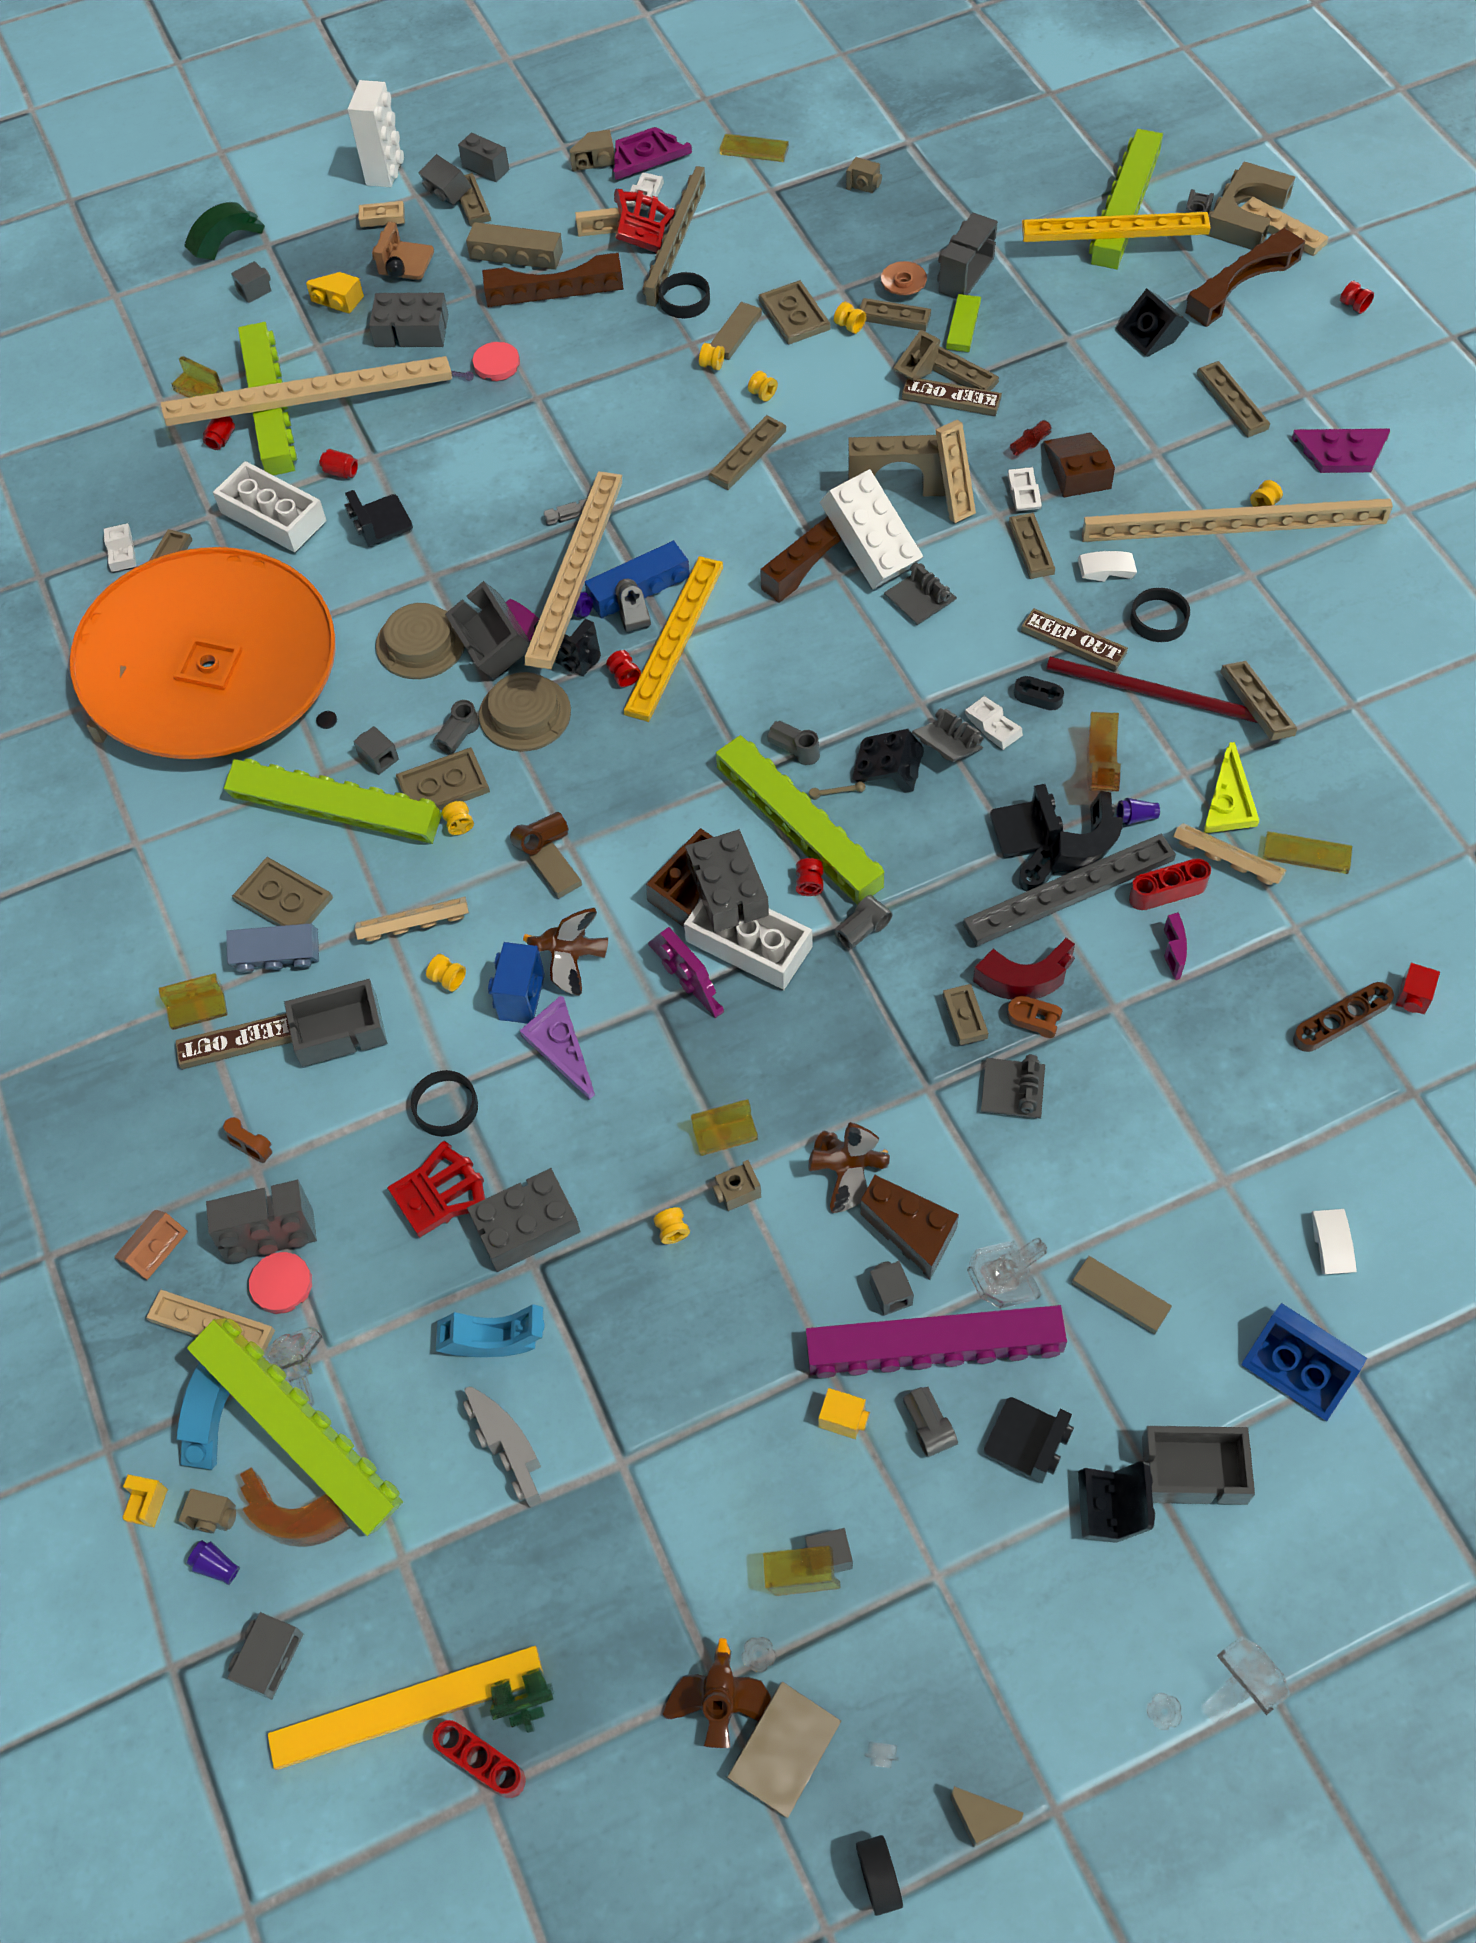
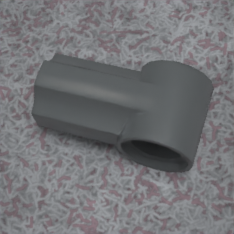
M459 700L452 705V715L433 739L434 744L447 754L454 753L467 734L475 732L479 727V719L475 707L469 700Z
M775 721L770 727L769 734L767 735L768 742L796 755L798 762L803 765H812L819 760L820 749L817 733L812 730L801 731L782 721Z
M868 895L857 905L855 913L835 929V935L844 947L853 949L871 932H879L884 929L890 922L893 914L874 896Z
M929 1387L917 1388L903 1397V1402L917 1429L916 1435L919 1444L927 1458L958 1445L955 1431L948 1418L943 1417Z

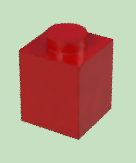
M1410 963L1402 980L1396 1006L1412 1013L1425 1015L1433 1000L1440 971Z

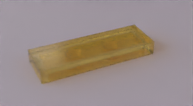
M725 134L720 146V155L784 162L789 149V141Z
M1267 831L1263 859L1348 874L1351 866L1353 846Z

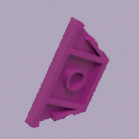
M657 127L615 140L614 178L617 180L691 154L692 145L688 142L684 145L677 142L676 136L667 134Z
M1390 428L1297 429L1293 431L1292 440L1294 442L1299 441L1303 445V453L1314 462V466L1320 473L1372 472L1376 460L1379 458L1383 446L1389 437Z
M670 927L648 942V945L662 959V964L667 972L671 975L675 974L680 979L679 982L686 993H693L714 1018L724 1013L723 1006L712 997L716 994V990L710 981L705 965Z

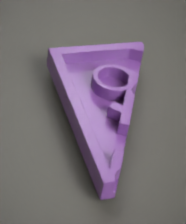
M559 996L520 1030V1034L590 1100L595 1095L590 1076L566 1007L565 999L563 996Z

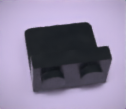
M355 490L345 493L348 502L344 504L345 510L350 519L354 518L353 524L358 535H363L368 547L413 529L412 521L396 494H391L362 505Z
M585 618L571 636L564 635L555 663L563 666L568 672H575L583 677L592 666L598 663L601 652L594 622ZM537 621L536 624L534 625V629H535V630H536V627H537L539 621Z
M909 729L866 737L861 742L852 779L857 783L891 777L904 793L912 792L918 778L924 747Z
M1046 784L1034 786L1031 802L991 810L990 818L1001 852L1005 857L1036 852L1041 846L1050 845L1058 833L1063 831L1062 819L1060 816H1056L1054 811L1056 808L1054 796L1052 793H1048Z
M1010 1397L1006 1400L984 1447V1454L1043 1484L1047 1472L1054 1475L1061 1456L1056 1454L1060 1443L1067 1445L1074 1430V1427L1069 1425L1072 1414L1060 1408L1057 1416L1054 1417L1014 1397Z
M1139 1461L1115 1472L1083 1468L1078 1471L1082 1538L1117 1543L1153 1529L1155 1521L1152 1497L1153 1478L1148 1462Z

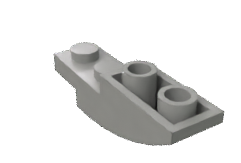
M470 1386L465 1388L468 1400L464 1401L463 1404L470 1420L475 1417L477 1418L480 1428L476 1429L475 1433L482 1448L488 1446L493 1455L499 1453L506 1471L513 1469L517 1480L512 1482L519 1501L526 1499L530 1508L541 1503L542 1500L530 1475V1472L540 1468L541 1465L526 1436L510 1415L496 1402Z

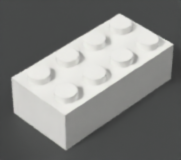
M359 80L349 104L348 113L365 183L367 186L392 187L394 179L398 177L399 166L403 163L404 153L403 150H400V135L395 128V113L391 110V94L387 92L385 82Z
M246 461L213 491L220 513L293 552H296L327 521L319 499Z
M870 469L829 490L820 501L821 506L872 589L908 571L913 563H918L924 557Z
M700 900L684 923L686 942L784 990L813 947L812 929L769 909V916L744 923L742 904L737 905L739 925L715 933L703 902Z

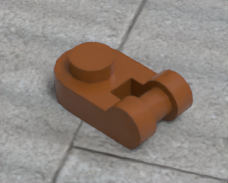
M1019 996L1010 1001L1007 1016L1009 1021L1018 1027L1038 1032L1045 1038H1054L1057 1031L1056 1021L1061 1019L1063 1010L1061 1007L1051 1003ZM1037 1014L1044 1015L1045 1020L1036 1018Z
M231 1117L224 1122L223 1128L232 1146L261 1163H265L271 1156L272 1150L270 1146L272 1144L266 1137L261 1134L255 1136L243 1129L238 1118Z

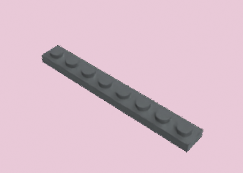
M1161 833L964 918L963 926L975 945L979 946L1131 880L1140 874L1175 860L1176 853Z

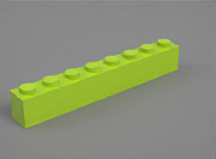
M1137 128L1134 138L1130 137L1127 151L1123 155L1122 166H1119L1116 180H1114L1112 185V195H1108L1105 209L1107 210L1103 209L1101 216L1138 215L1160 155L1164 133ZM1129 238L1092 239L1089 247V254H1092L1091 264L1118 270Z
M266 322L238 327L248 388L283 383L282 378L278 379V377H282L279 362L275 363V361H279L276 346L272 347V345H276L273 330L268 331ZM288 406L253 412L261 462L264 470L273 476L295 471L294 461L298 460L295 446H291L292 443H295L292 430L287 428L291 426L289 413L284 411L288 410Z
M739 735L716 751L717 769L809 858L820 860L823 863V872L857 905L866 896H873L884 888L885 872L882 866L876 861L873 862L859 844H854L847 837L842 827H836L829 820L828 815L823 809H818L814 806L809 796L803 791L800 792L787 775H782L776 769L771 759H765L753 742H748L743 736Z
M245 758L244 761L233 760L224 786V790L235 799L433 844L442 816L441 811L435 805L436 803L426 798H420L417 801L410 799L409 796L403 793L386 794L385 791L377 787L364 789L350 781H344L342 784L324 775H319L318 778L311 777L308 773L301 770L289 772L285 771L281 766L269 764V767L248 758Z
M230 1318L213 1319L187 1349L366 1536L376 1532L403 1504L399 1497V1490L391 1482L383 1481L375 1473L377 1471L375 1465L369 1459L361 1458L353 1450L354 1444L345 1435L338 1434L330 1426L331 1420L323 1412L315 1411L308 1404V1396L301 1389L293 1388L285 1380L287 1377L285 1372L277 1365H271L263 1357L264 1351L260 1346L246 1340L241 1334V1327Z

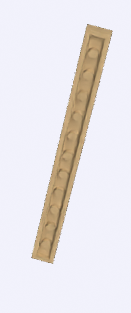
M444 356L160 403L166 426L452 380V372L447 357Z
M600 471L597 473L526 652V666L552 669L620 491L622 485V475Z
M1391 499L1092 516L1084 517L1082 539L1083 542L1387 524L1393 505Z

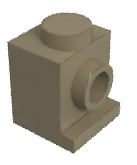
M855 157L846 170L847 190L855 188L873 193L881 184L882 174H880L879 163Z
M749 1160L743 1161V1165L715 1176L716 1185L712 1186L714 1195L718 1203L724 1202L728 1211L761 1198V1185ZM740 1182V1184H739L738 1186H732V1185H734V1184Z
M190 1489L179 1522L190 1530L196 1528L207 1533H214L216 1529L227 1531L232 1528L235 1522L236 1505L228 1497Z

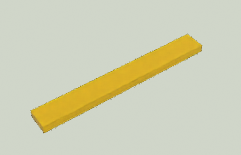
M1208 212L1022 220L1021 226L1023 242L1208 235L1211 229Z
M702 556L698 557L624 708L625 716L647 722L650 721L723 570V562Z
M532 1646L267 1733L273 1767L275 1770H280L546 1682L538 1649L536 1646Z

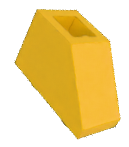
M342 272L311 279L306 282L312 302L350 314L364 297L360 279Z

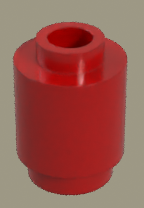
M226 416L210 420L203 432V442L209 448L219 450L226 445L235 429L232 418Z
M327 449L326 452L321 454L319 464L324 473L345 479L348 477L353 478L356 475L358 460L353 458L351 454L333 449Z

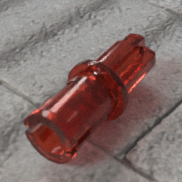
M1042 420L1033 428L1024 430L1022 437L1010 444V450L1013 452V455L1018 456L1029 447H1036L1040 440L1051 434L1052 427L1050 423Z

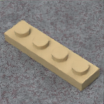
M1252 197L1240 207L1248 212L1271 218L1268 229L1269 233H1277L1285 227L1305 240L1303 251L1312 256L1316 255L1327 245L1328 236L1255 197Z
M959 420L935 429L949 519L954 523L976 514L963 423Z
M1184 823L1177 827L1173 836L1180 840L1179 844L1189 849L1197 847L1206 851L1204 855L1216 861L1226 860L1231 863V868L1242 873H1246L1248 870L1256 874V878L1259 881L1268 885H1272L1273 882L1276 884L1281 882L1287 871Z
M461 897L357 922L355 924L357 939L365 938V941H373L381 938V934L388 932L397 935L408 932L409 927L420 925V928H427L436 925V921L446 918L448 921L460 920L464 918V914L469 913L466 897Z
M161 1289L146 1317L152 1323L193 1337H197L213 1319L230 1318L241 1327V1334L246 1340L256 1343L264 1353L275 1332L272 1326Z

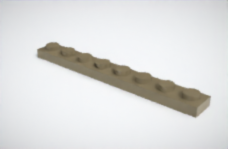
M696 166L693 174L689 175L688 186L682 192L681 203L677 204L675 217L669 223V231L663 236L661 250L658 249L656 262L650 267L648 281H644L643 295H646L648 306L656 307L659 300V287L669 276L706 187L705 167Z

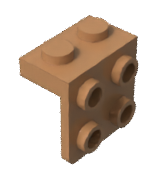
M387 222L384 231L380 233L377 245L374 246L372 251V257L376 261L379 274L388 275L386 261L391 256H397L403 261L405 273L400 277L417 280L423 278L434 254L432 245L400 241L397 223Z

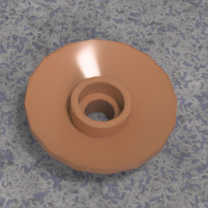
M908 261L890 264L881 274V284L883 287L897 295L917 293L924 288L927 282L925 270L918 264Z

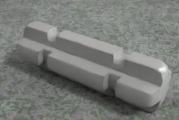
M588 498L579 500L578 504L572 502L556 507L557 510L553 508L545 510L544 518L546 523L551 525L557 523L559 519L562 522L579 517Z

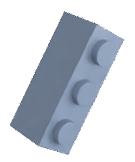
M312 923L226 930L227 963L237 969V972H252L254 967L265 966L266 970H279L283 968V965L293 964L296 968L310 967L312 962H319L318 928Z

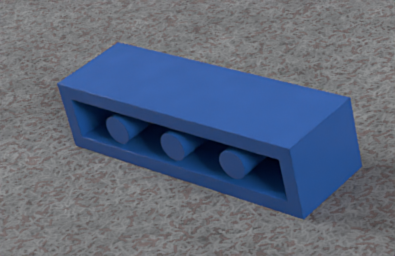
M673 540L586 580V593L593 599V608L600 618H604L620 610L615 593V588L619 581L627 578L632 579L642 590L644 598L689 578V560ZM632 590L628 591V596H626V597L631 596V595H630V592H631Z

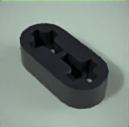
M1023 676L1015 682L1014 696L1018 701L1046 710H1057L1063 704L1064 690L1055 683L1031 676ZM1025 687L1030 688L1027 690V692L1022 691L1025 689Z
M1050 845L1041 846L1022 867L1019 875V885L1024 891L1027 892L1047 883L1057 871L1051 869L1050 860L1042 865L1043 858L1047 859L1050 857ZM1036 872L1038 873L1037 879L1027 880V877L1031 878Z

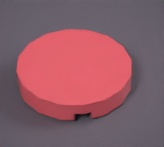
M491 342L479 347L472 359L475 373L485 380V377L491 378V381H500L511 377L516 373L517 367L520 365L517 349L505 342Z
M288 1252L273 1253L263 1258L253 1268L249 1278V1292L254 1302L264 1311L274 1314L287 1313L296 1309L295 1306L299 1305L300 1302L303 1303L308 1298L312 1288V1274L307 1264L296 1254Z

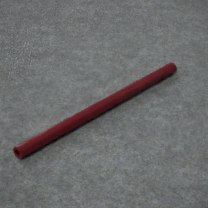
M1051 656L1047 663L1046 669L1258 723L1246 706Z

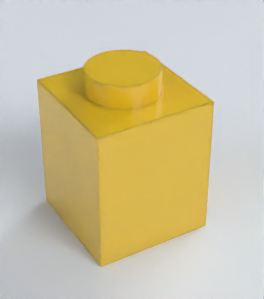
M828 1388L818 1418L819 1428L856 1439L859 1430L865 1431L870 1412L865 1411L866 1399Z

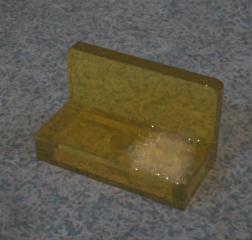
M185 356L179 358L183 373L171 383L175 392L188 398L224 392L216 371Z
M216 973L159 988L160 998L167 1008L169 1025L172 1030L217 1019L228 1014L223 986Z
M748 1099L691 1115L692 1129L700 1156L758 1140Z
M830 1546L763 1553L765 1588L775 1596L841 1588L840 1581L834 1576L833 1549Z

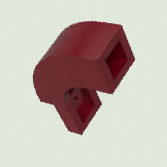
M1066 937L1044 960L1028 965L1010 961L993 948L975 966L973 982L987 992L1008 1000L1019 996L1034 999L1044 997L1064 984L1066 970L1075 959L1073 956L1075 943Z

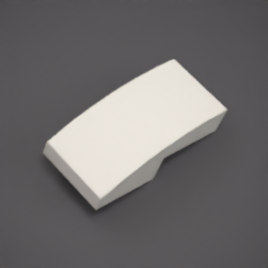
M642 172L637 185L633 184L630 192L640 190L646 196L657 197L664 184L663 177ZM626 201L627 206L634 207V201ZM641 204L640 209L647 210L649 206Z
M1033 467L1008 470V482L1016 512L1041 509L1039 487L1035 482Z
M129 524L105 528L104 542L108 550V564L111 572L136 567L135 551Z
M1102 551L1082 554L1078 557L1082 578L1105 582L1109 575L1132 579L1137 573L1133 555L1129 552Z
M985 696L965 710V714L970 721L1002 750L1023 736L1022 728L1003 716V708Z
M1345 1209L1312 1211L1314 1239L1319 1244L1322 1274L1357 1272L1353 1242Z

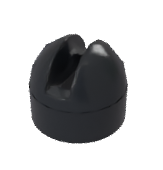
M391 256L386 261L387 274L391 277H400L405 273L404 263L399 257Z

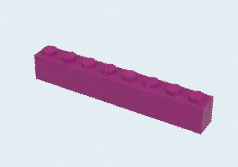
M1061 1305L806 1328L810 1375H817L819 1378H830L835 1376L836 1373L849 1372L850 1375L866 1374L868 1370L881 1369L882 1372H895L900 1367L908 1366L921 1370L930 1368L932 1364L941 1363L954 1367L964 1364V1361L977 1360V1363L987 1364L996 1361V1358L1007 1357L1011 1361H1020L1028 1358L1029 1355L1040 1354L1043 1358H1052L1063 1353L1067 1344Z

